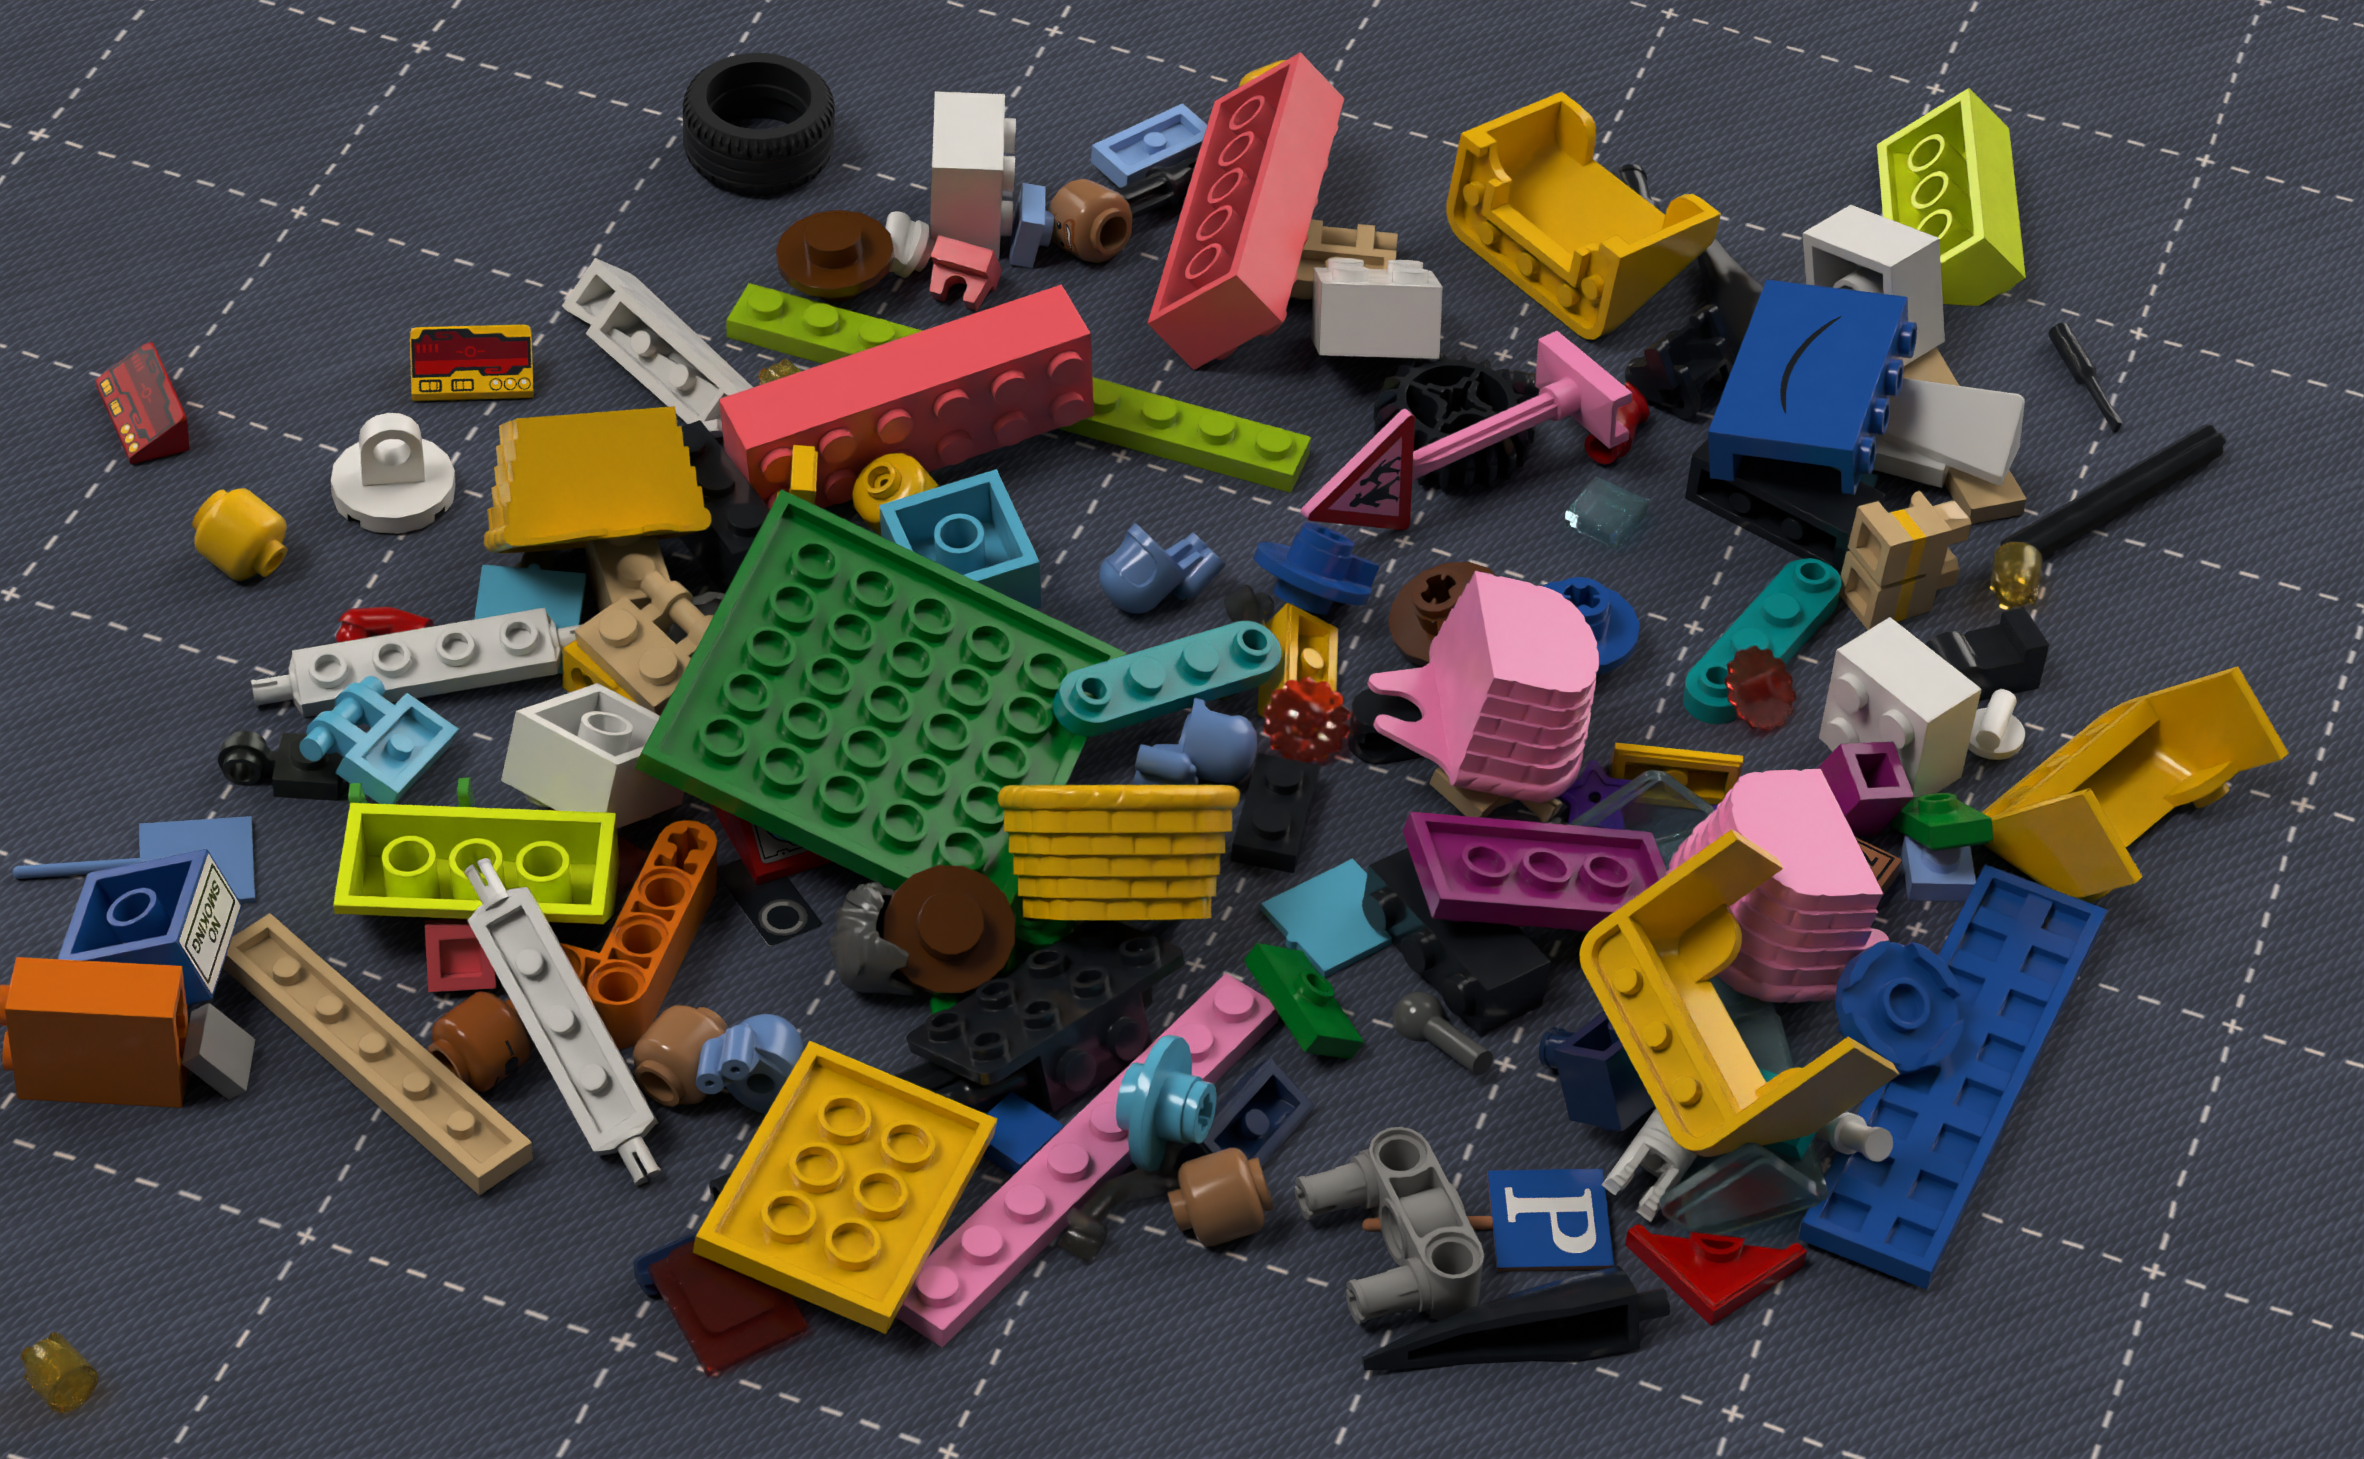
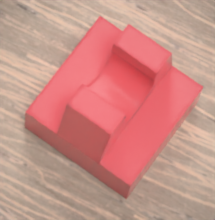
M938 235L931 254L933 269L930 293L933 299L944 302L950 287L957 283H963L967 285L963 296L966 308L978 311L988 292L996 290L1002 273V268L994 250Z
M468 919L425 920L428 992L496 988L495 970L469 925Z

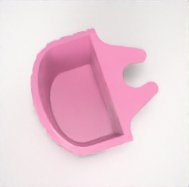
M1475 571L1470 583H1467L1462 596H1459L1454 609H1451L1447 620L1443 622L1438 635L1433 638L1429 651V663L1420 668L1374 673L1367 682L1368 687L1377 694L1400 696L1414 703L1420 709L1422 719L1416 722H1407L1382 714L1376 717L1374 728L1380 734L1439 765L1447 774L1451 786L1517 800L1531 801L1533 803L1553 800L1555 797L1563 794L1576 781L1583 760V749L1588 737L1590 711L1596 686V674L1599 670V652L1596 649L1597 642L1591 627L1585 622V617L1579 609L1569 600L1565 599L1562 594L1543 586H1535L1529 582L1502 576L1496 577L1492 574Z
M1804 769L1802 771L1769 770L1763 773L1752 772L1738 778L1733 789L1728 791L1723 801L1718 804L1716 810L1704 821L1700 822L1693 829L1691 835L1678 846V851L1672 855L1666 875L1731 829L1778 858L1783 869L1730 906L1741 928L1742 944L1736 959L1716 976L1731 986L1736 992L1765 1002L1799 1003L1836 1000L1837 981L1848 961L1880 941L1889 940L1883 931L1871 929V925L1878 913L1876 908L1883 892L1821 769Z

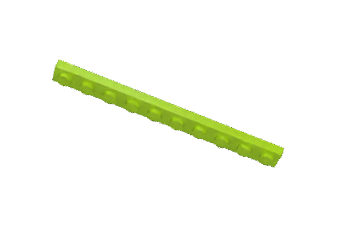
M748 283L726 320L727 338L821 364L923 331ZM1094 377V416L1080 420L1071 426L1057 428L1289 493L1292 492L1310 455L1311 446L1310 436Z

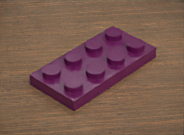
M1410 812L1402 831L1433 919H1446L1453 922L1471 921L1509 924L1515 927L1560 928L1578 932L1590 931L1599 922L1666 876L1667 872L1652 832Z

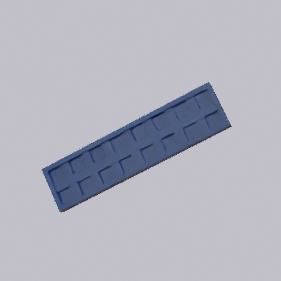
M1986 864L1984 865L1938 957L1944 960L1959 983L1962 995L1956 997L1955 1001L1958 1009L1957 1022L1964 1019L1963 1033L1953 1052L1941 1061L1921 1072L1898 1075L1864 1099L1857 1115L1865 1120L1867 1126L1872 1128L1881 1127L1891 1133L1893 1138L1891 1153L1886 1159L1875 1162L1867 1159L1863 1153L1858 1151L1853 1154L1837 1152L1802 1220L1799 1240L1927 1290L2103 928L2107 909Z

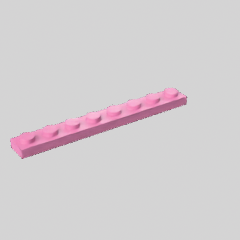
M1225 973L1132 1063L1144 1064L1152 1047L1161 1037L1167 1035L1182 1037L1190 1046L1192 1075L1201 1077L1205 1082L1215 1084L1277 1023L1278 1012L1267 997ZM1131 1064L928 1256L896 1318L943 1348L1133 1163L1128 1145L1129 1131L1120 1129L1116 1120L1118 1092L1122 1079Z

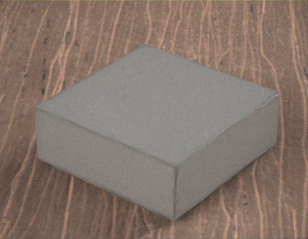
M207 1003L191 1012L182 1064L230 1100L247 1091L256 1039L213 1005Z

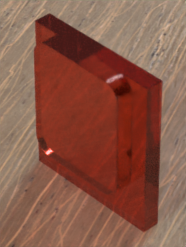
M695 1240L674 1249L668 1257L649 1265L648 1272L707 1377L807 1330L808 1326L789 1293L693 1253Z

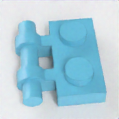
M367 676L360 683L349 684L336 697L335 708L332 711L321 712L307 726V736L300 742L299 748L302 755L310 761H318L325 754L339 753L343 756V759L336 771L337 775L349 783H362L364 794L379 804H395L450 747L459 728L408 693L394 705L382 697L385 693L382 681L375 676ZM365 723L371 729L365 733L355 725L359 726Z

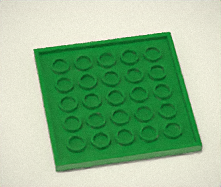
M781 489L648 738L635 769L875 882H880L894 891L913 874L937 865L964 866L987 876L1006 895L1011 906L1018 890V875H1013V853H1009V832H1004V809L999 806L998 793L1004 786L1066 785L1087 737L1070 732L1057 720L1053 711L1055 694L1064 677L1070 672L1124 656L1126 652ZM1084 692L1088 697L1097 699L1095 695Z

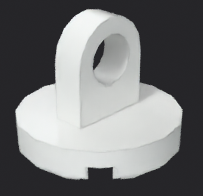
M385 413L368 420L360 429L359 442L345 449L333 464L331 493L338 512L347 520L348 514L352 518L360 520V527L372 532L400 534L422 529L435 521L434 515L440 512L444 507L446 512L453 503L455 470L448 454L433 442L422 439L418 424L412 418L403 414Z

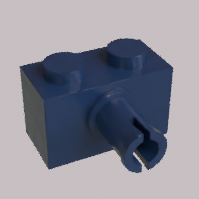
M1605 1011L1576 1033L1566 1031L1563 1028L1553 1027L1551 1032H1546L1543 1035L1539 1046V1059L1546 1069L1558 1070L1570 1121L1598 1126L1602 1130L1609 1132L1623 1131L1634 1126L1643 1114L1655 1106Z

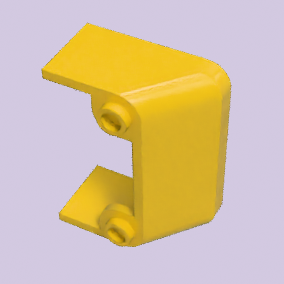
M2239 667L2227 669L2128 700L2099 716L1981 812L1992 818L1993 840L1983 845L2040 885L2092 903L2113 889L2135 884L2143 877L2126 847L2174 807L2193 802L2196 808L2210 805L2229 792L2230 789L2226 782L2238 772L2282 760L2289 753Z
M1733 829L1726 832L1595 925L1586 934L1581 944L1579 955L1581 968L1673 1140L1681 1147L1703 1157H1712L1809 1136L1899 1075L1892 1062L1852 1038L1847 1037L1805 1067L1787 1069L1766 1083L1710 979L1726 969L1736 959L1741 948V928L1730 906L1780 872L1783 867L1778 858Z

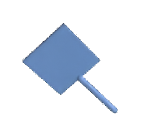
M252 816L140 823V858L16 866L13 869V876L17 879L87 875L91 872L208 849L240 903H255Z

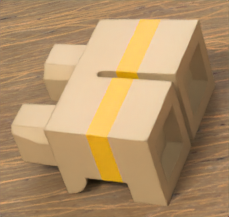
M1920 491L1913 494L1909 508L1888 513L1879 501L1857 507L1848 544L1850 551L1846 552L1840 576L1842 580L1840 596L1867 630L1889 617L1899 622L1931 611L1936 591L1956 584L1960 568L1956 556L1948 548V545L1968 540L1972 525L1970 518L1955 501L1932 506Z

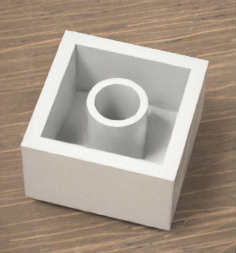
M935 91L930 238L934 240V246L938 235L994 250L999 260L1000 236H1012L1013 201H1002V198H1013L1015 156H1004V153L1015 154L1016 118H1004L1005 94Z
M1849 205L1803 232L1807 285L1908 297V322H1915L1917 324V339L1913 357L1903 358L1904 366L1945 342L1939 238L1853 205Z
M1328 259V268L1314 267L1311 339L1319 355L1439 359L1443 287L1432 271L1423 269V262L1389 260L1387 261V270L1365 268L1364 261L1360 259Z
M1889 617L1836 650L1819 739L1832 752L1840 744L1894 742L1914 798L1938 793L1962 777L1981 688Z
M599 683L517 710L515 713L501 781L525 793V798L533 804L551 807L556 811L616 813L618 829L682 804L684 791L635 769L639 756L660 716Z

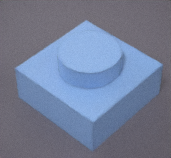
M1022 183L1012 220V236H1010L1011 265L1033 268L1039 245L1049 246L1054 216L1049 211H1045V186Z
M1905 835L1901 856L1908 900L1966 902L1976 883L1970 846L1933 851Z

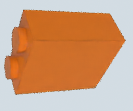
M16 957L10 985H0V1026H7L8 1029L5 1032L3 1041L2 1064L4 1071L14 1072L17 1099L182 1108L189 1069L182 1064L189 1027L183 966Z

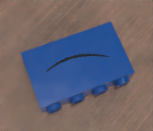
M1766 279L1708 430L1710 478L1734 481L1743 456L1748 455L1837 467L1841 470L1842 493L1855 495L1862 473L1871 474L1873 471L1877 449L1875 436L1876 434L1885 435L1890 417L1889 397H1898L1900 394L1904 374L1903 358H1912L1915 351L1917 324L1915 322H1908V297Z

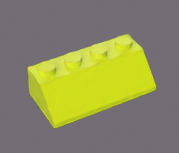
M1970 88L1877 144L1883 217L1939 238L1943 304L1980 306L1996 295L2011 290L2018 282L2026 278L2009 128Z
M350 803L333 903L334 914L469 919L477 908L482 905V902L470 880L465 876L464 871L473 864L487 886L488 882L477 861L489 858L506 891L527 887L532 892L548 922L604 924L614 915L620 866L616 813Z

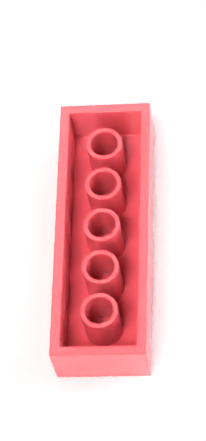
M1301 52L1214 102L1147 323L1193 370L1215 358L1217 360L1227 358L1241 344L1258 335L1268 336L1272 334L1286 319V308L1293 284L1298 276L1299 261L1303 247L1308 240L1307 232L1313 211L1318 204L1317 196L1324 172L1328 167V157L1334 136L1338 131V120L1345 99Z
M1061 284L719 399L725 452L768 508L771 509L776 500L777 491L780 492L782 489L789 492L793 445L815 446V451H818L815 505L823 509L834 504L845 503L853 499L854 484L862 470L874 459L886 454H906L915 458L927 472H931L948 465L959 464L966 459L1004 446L1015 445L1022 440L1060 427L1071 426L1080 420L1094 416L1091 333Z

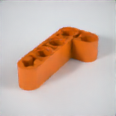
M677 821L666 826L659 834L600 953L560 943L618 1049L630 1048L636 1045L637 1041L652 1025L716 894L717 838L715 832L708 825L699 821Z

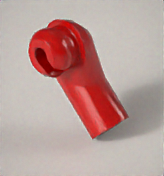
M390 606L348 609L338 619L341 627L336 634V642L369 638L371 635L381 636L428 628L434 625L432 619Z

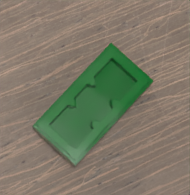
M1932 793L1915 797L1889 823L1892 828L1933 851L1987 844L1993 840L1992 818L1957 800V796L1951 793Z
M1261 943L1255 944L1244 959L1246 966L1305 1053L1352 1059L1365 1042L1334 998L1335 992L1330 982L1317 973L1303 951Z

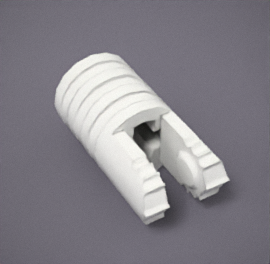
M1656 1108L1602 1183V1186L1616 1195L1618 1191L1623 1190L1635 1175V1169L1639 1164L1645 1170L1658 1177L1655 1184L1640 1199L1639 1207L1636 1210L1637 1213L1651 1222L1698 1155L1681 1147L1673 1140Z

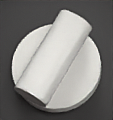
M891 212L887 217L885 227L891 234L894 249V260L889 272H894L896 275L906 278L913 270L920 272L924 269L932 254L934 240L928 237V224L919 220L916 222L911 221L910 217L903 212Z
M2004 689L1996 690L1992 694L1988 707L1976 711L1968 746L1971 752L1983 758L2001 760L2010 758L2021 750L2025 738V730L2022 723L2012 715L2017 703L2013 693Z

